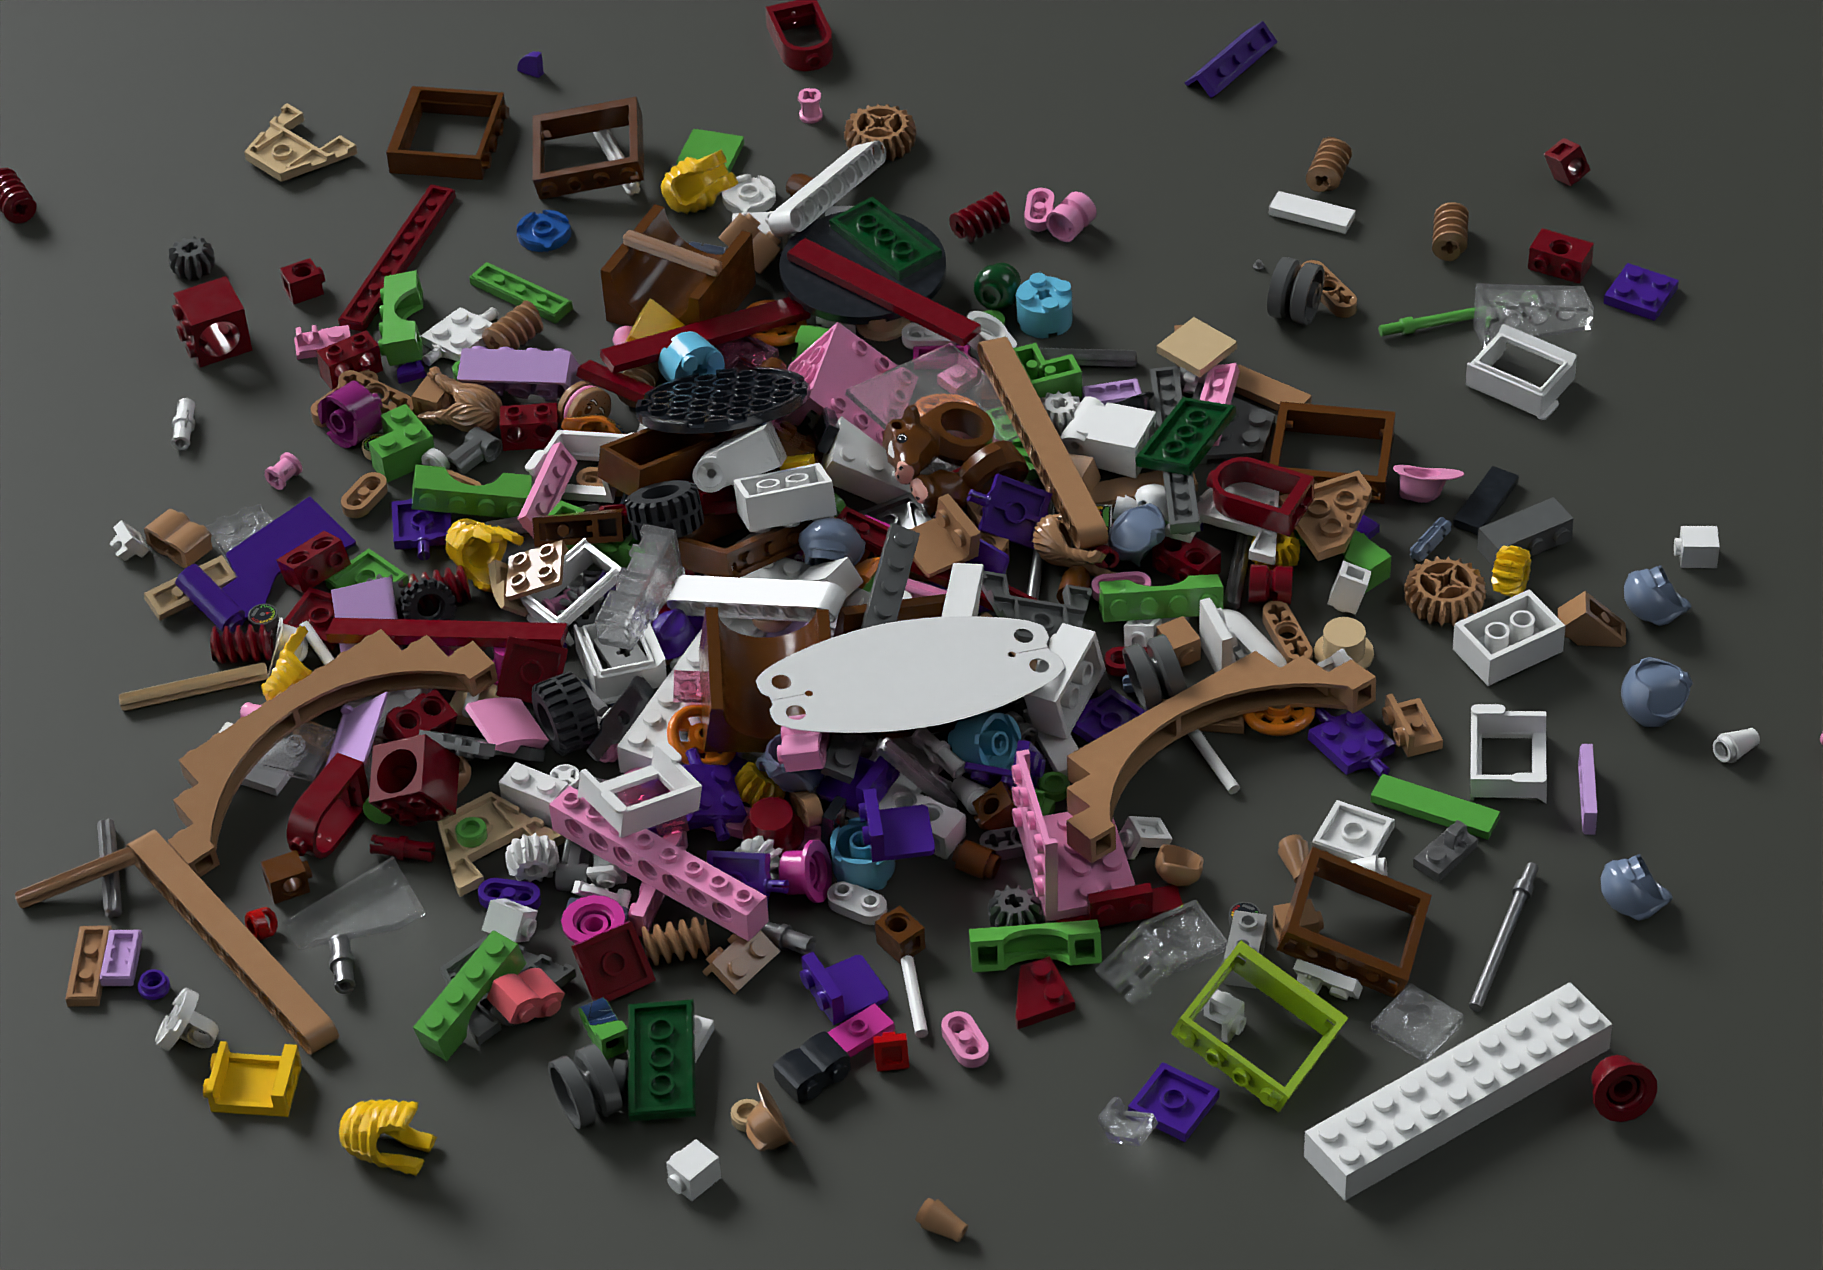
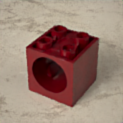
M226 276L173 293L175 305H172V311L176 321L180 323L179 326H176L178 337L181 342L186 341L185 347L189 358H195L200 368L252 351L245 309Z
M426 734L374 745L369 803L405 827L416 826L417 823L428 820L440 821L443 817L456 815L460 758Z

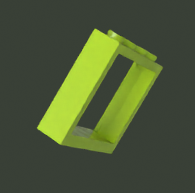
M1240 941L1180 1017L1171 1035L1176 1037L1183 1046L1191 1048L1202 1056L1209 1065L1217 1067L1231 1077L1237 1085L1253 1093L1263 1104L1280 1112L1340 1032L1348 1017L1246 943ZM1232 971L1323 1035L1285 1087L1194 1022V1019Z

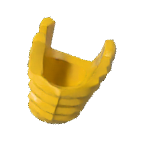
M716 151L701 159L686 157L684 161H679L676 166H673L670 172L665 173V178L661 183V193L671 209L688 214L690 211L696 213L698 210H705L706 207L713 206L716 197L721 192L739 184L733 172L729 173L724 164L727 160L723 151Z
M464 518L457 520L448 529L445 539L446 553L457 566H462L467 574V578L473 582L476 588L484 592L493 593L488 564L494 560H502L507 547V540L521 546L524 542V537L507 528L486 526L484 523Z
M299 626L296 632L291 634L289 641L285 643L283 650L279 653V659L275 664V668L272 669L270 677L261 685L263 695L267 701L272 700L287 690L292 684L298 683L312 674L313 671L306 668L294 654L308 633L305 626Z
M374 1099L366 1102L360 1101L344 1113L339 1126L341 1145L350 1155L356 1156L360 1160L374 1163L378 1167H389L394 1171H401L404 1174L410 1173L414 1176L422 1168L424 1159L400 1154L379 1153L377 1150V1140L380 1134H387L408 1148L430 1152L437 1137L433 1134L415 1130L409 1126L418 1109V1103L414 1101L407 1102L402 1100L400 1103L391 1099L385 1101H375Z

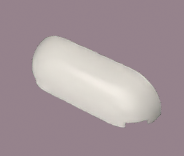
M1222 609L1227 628H1232L1236 635L1237 645L1233 646V653L1237 660L1257 651L1280 668L1287 664L1283 655L1243 614L1231 609Z

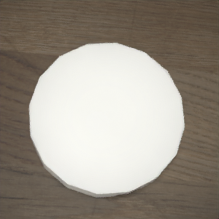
M751 174L737 176L736 179L739 184L722 192L723 204L732 213L766 212L776 202L774 184L771 180L758 175V178H751Z

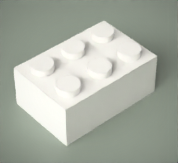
M820 463L733 480L738 514L750 532L765 533L773 527H795L803 521H815L837 515L833 481Z
M1529 589L1455 623L1453 650L1487 686H1490L1563 652L1565 625Z
M1062 623L1058 632L1053 634L1050 639L1049 650L1059 655L1064 664L1063 671L1054 680L1023 696V698L1025 699L1032 725L1038 732L1068 739L1106 668L1096 632ZM1039 659L1035 672H1046L1049 669V664L1045 660Z

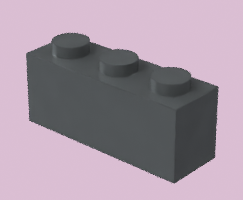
M1553 497L1480 527L1477 550L1493 567L1496 554L1502 546H1518L1528 550L1531 556L1538 555L1543 551L1572 540L1574 518Z

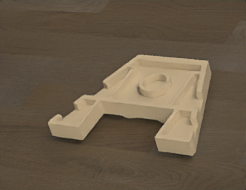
M286 103L281 108L282 113L278 117L274 116L270 121V127L267 131L261 132L244 151L248 162L282 182L357 154L356 144L340 135L323 147L317 148L294 134L290 130L304 121L303 112Z
M488 792L457 808L456 815L443 817L442 820L437 821L456 890L460 897L477 889L484 881L483 875L472 862L512 842V839H518L523 834L532 836L536 833L539 837L548 835L549 840L555 841L556 846L565 843V837L545 826L543 820L536 816L530 818L521 813V808L492 792ZM468 817L482 819L486 823L488 832L486 841L482 845L473 848L460 845L455 832L456 825L462 819Z

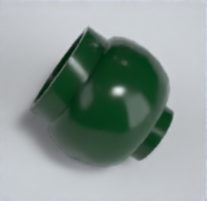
M1001 262L988 265L978 273L974 280L973 290L975 297L988 310H1006L1016 302V292L1021 285V278L1018 271L1010 264Z

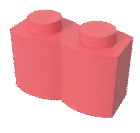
M531 968L518 975L506 974L494 980L487 999L511 1024L527 1023L534 1017L543 1018L556 1014L561 1007V1001L565 993L542 969Z

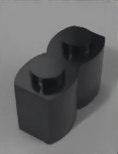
M826 1031L820 1032L809 1038L800 1048L793 1049L781 1056L773 1064L774 1077L797 1103H802L808 1099L816 1098L825 1086L845 1079L851 1070L850 1056Z

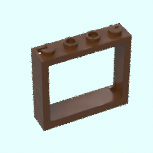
M411 86L386 151L389 173L483 180L486 170L491 168L492 153L497 151L498 136L503 134V122L509 117L510 109L505 104L504 92ZM423 112L490 117L477 154L465 155L409 150Z
M636 96L533 115V183L539 200L644 181L643 115ZM629 126L630 157L545 173V141Z
M1280 401L1270 463L1280 466L1285 431L1383 440L1378 475H1362L1372 488L1370 503L1384 504L1395 433L1396 412ZM1287 468L1313 476L1314 485L1349 474Z
M706 513L704 514V524L694 532L677 539L658 542L660 562L712 577L740 578L802 550L798 542L799 535L814 521H803L795 527H773L768 532L757 534L724 549L708 543L742 529L746 525L743 521L740 522V515L738 513L721 515Z
M1312 846L1302 864L1277 951L1357 979L1365 987L1398 999L1410 977L1432 895ZM1314 875L1413 915L1399 966L1299 926ZM1290 939H1291V940H1294V941H1296L1297 943H1296V944H1295V943H1292V942H1290L1289 940H1290ZM1388 980L1394 981L1395 984L1388 982Z

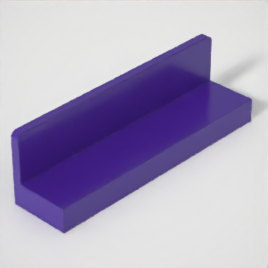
M1264 21L1242 33L1184 82V84L1188 86L1198 80L1211 98L1237 78L1278 41Z

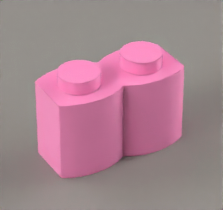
M795 715L788 717L794 720L803 719L805 715ZM781 726L782 744L777 746V758L779 764H784L786 772L823 769L825 767L830 732L803 731Z

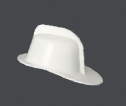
M972 311L968 314L967 318L981 324V332L968 343L973 349L977 351L978 342L1005 336L1009 339L1012 347L1016 348V340L997 318L982 311Z
M282 617L278 623L275 651L268 678L272 673V669L275 668L280 651L283 650L285 643L289 641L291 634L297 630L296 627L284 624ZM306 638L294 652L301 662L308 653V641Z

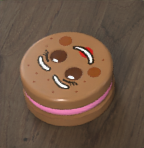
M579 381L565 391L557 407L559 423L562 425L565 418L589 415L609 417L611 412V398L609 394L588 381Z

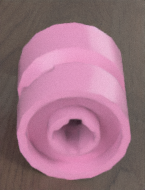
M1077 191L1071 192L1060 205L1047 215V227L1055 238L1060 241L1070 242L1084 227L1096 218V207L1087 195Z

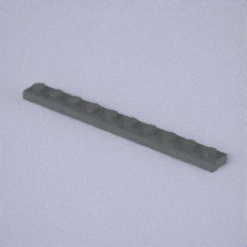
M1178 366L1150 369L1152 392L1155 394L1153 400L1157 429L1182 399ZM1163 471L1170 534L1187 535L1192 532H1199L1200 522L1193 472L1188 476Z
M895 523L890 525L861 629L897 621L920 533ZM831 733L825 767L821 769V773L850 784L855 775L866 733Z

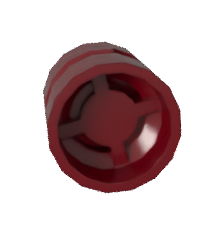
M1251 564L1249 603L1266 604L1268 600L1291 605L1293 566L1276 565L1273 570H1270L1268 565Z

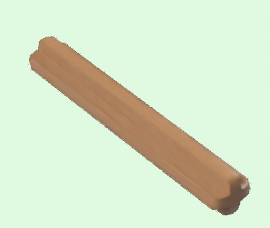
M628 230L623 236L625 246L717 277L722 272V262L633 230Z
M125 847L15 892L16 901L20 908L24 909L134 865L136 863L135 854L131 847Z

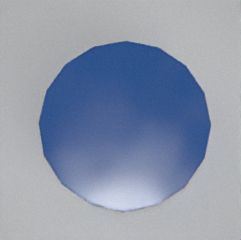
M542 210L543 213L536 214V211L531 212L521 218L517 224V239L523 247L536 252L558 249L566 244L571 237V226L568 218L562 213L553 210Z

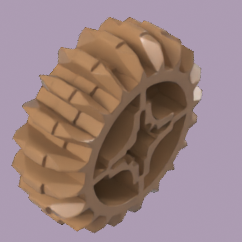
M889 103L885 106L877 104L875 107L867 105L865 110L858 109L857 113L851 114L850 119L846 120L844 138L848 150L855 145L880 141L883 143V145H880L882 153L884 154V147L886 150V160L889 159L894 162L895 157L903 158L904 153H909L916 141L915 122L912 116L908 115L907 110H900L899 106L892 108L889 106Z
M1436 556L1434 561L1425 559L1423 565L1416 564L1415 569L1409 571L1404 587L1406 605L1410 607L1411 613H1417L1419 620L1427 618L1429 625L1433 622H1439L1441 627L1444 623H1450L1454 627V624L1460 618H1468V613L1475 614L1480 612L1486 599L1484 577H1481L1479 569H1473L1471 563L1463 564L1461 558L1454 561L1449 556L1446 560H1441Z

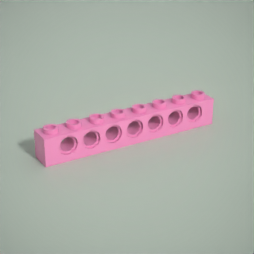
M571 786L567 787L549 804L553 831L609 863L617 865L618 868L748 942L769 922L767 896L648 829L620 838L619 832L584 797L577 799V789Z

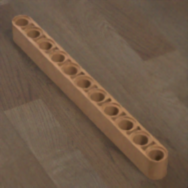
M1005 336L978 342L977 351L980 363L1046 491L1052 493L1051 501L1056 511L1064 516L1061 520L1076 549L1082 550L1107 544L1108 532L1106 524L1009 339Z
M153 829L126 845V847H131L136 857L134 865L307 1054L312 1055L339 1038L338 1030L330 1017L156 830Z

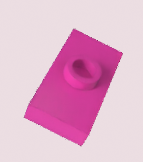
M874 1003L827 1033L851 1058L874 1043L873 1037L882 1036V1032L894 1031L895 1024Z

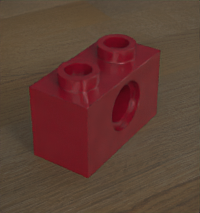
M1541 228L1529 248L1528 269L1580 284L1592 265L1594 243Z

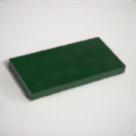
M873 197L829 220L831 229L898 281L942 258V250Z
M1182 397L1136 456V467L1190 476L1236 416V406Z
M693 999L628 1004V1115L630 1122L696 1116L695 1005Z

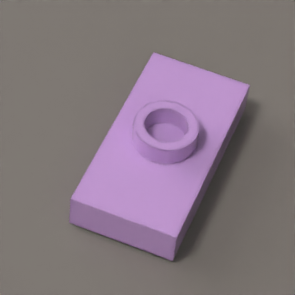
M1138 379L1082 387L1083 399L1091 396L1100 400L1104 405L1107 402H1120L1142 393Z
M109 930L100 974L101 986L134 985L143 939L141 930Z

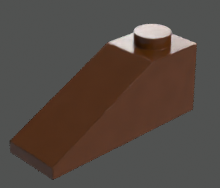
M624 509L597 510L532 518L535 547H541L545 544L561 540L566 545H576L583 538L590 544L623 542L626 538Z

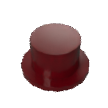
M767 797L756 802L750 809L749 819L743 827L742 839L743 841L747 838L753 840L756 836H763L764 841L774 839L773 848L783 849L782 853L779 854V858H781L785 851H796L799 849L804 841L805 827L801 818L793 813L791 805L786 800L778 797Z
M1614 1055L1605 1058L1594 1068L1592 1074V1085L1594 1086L1593 1103L1599 1114L1609 1121L1624 1122L1637 1118L1645 1113L1653 1104L1658 1092L1657 1080L1652 1071L1641 1063L1633 1062L1626 1056Z

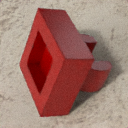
M895 1031L882 1032V1036L873 1037L877 1072L910 1068L906 1033L896 1034Z

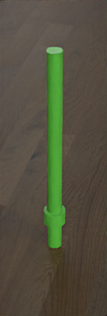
M1540 295L1416 319L1412 317L1400 318L1399 322L1379 325L1380 336L1397 333L1407 335L1415 333V330L1539 307L1542 306V299Z

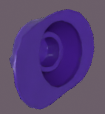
M673 609L663 612L654 619L651 627L665 660L678 658L685 653L702 629L704 616H687L683 610Z

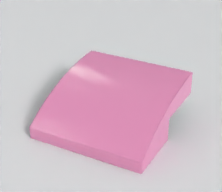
M508 697L488 698L468 703L465 707V710L487 742L496 744L495 750L514 754L521 745L543 749L549 741L521 699Z

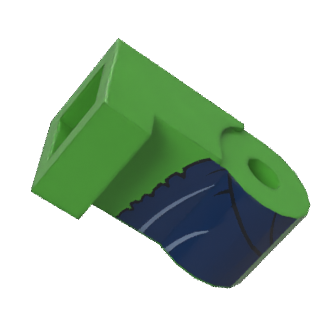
M604 997L579 1007V1015L589 1038L600 1049L606 1060L628 1050V1028L622 1020H618ZM615 1038L619 1040L616 1046L606 1048V1042Z

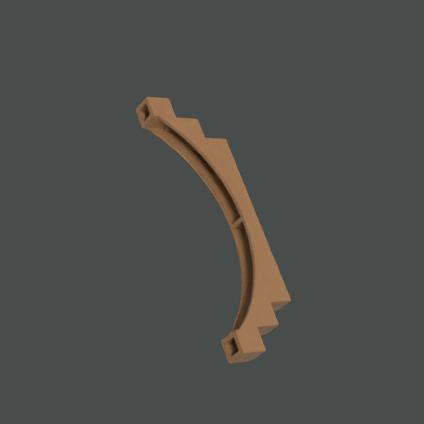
M382 629L366 636L357 645L340 653L323 667L315 669L306 678L292 684L287 690L272 700L264 702L261 707L247 716L241 717L236 723L221 733L213 735L210 740L196 749L190 750L179 759L183 776L192 788L183 791L177 798L173 799L178 817L187 828L178 831L168 840L169 845L199 877H202L220 865L216 853L219 833L232 798L243 780L270 749L296 728L322 713L345 703L385 692L410 689H448L469 692L474 697L498 681L494 662L474 641L458 648L448 657L428 635L412 642L403 651Z
M1257 651L1239 659L1067 755L1068 780L1073 783L1066 788L1067 812L1073 816L1066 820L1067 845L1091 863L1116 850V827L1112 820L1122 792L1130 779L1149 759L1180 737L1220 720L1246 713L1268 710V707L1275 709L1284 708L1287 705H1290V708L1324 707L1346 709L1351 713H1355L1376 701V676L1351 659L1329 672L1304 655L1281 668Z

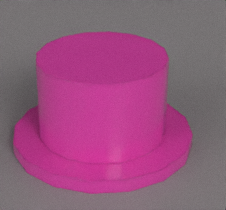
M809 840L803 850L785 851L779 861V880H788L789 886H781L789 888L788 893H786L787 895L806 894L813 903L824 902L828 897L827 892L832 883V865L829 852L825 844L820 840Z
M591 895L572 902L563 912L561 924L564 934L575 945L625 923L626 919L623 908L616 900L606 896Z

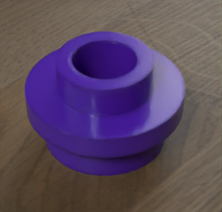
M156 969L144 972L138 982L139 994L148 1000L164 997L171 987L169 978L162 971Z

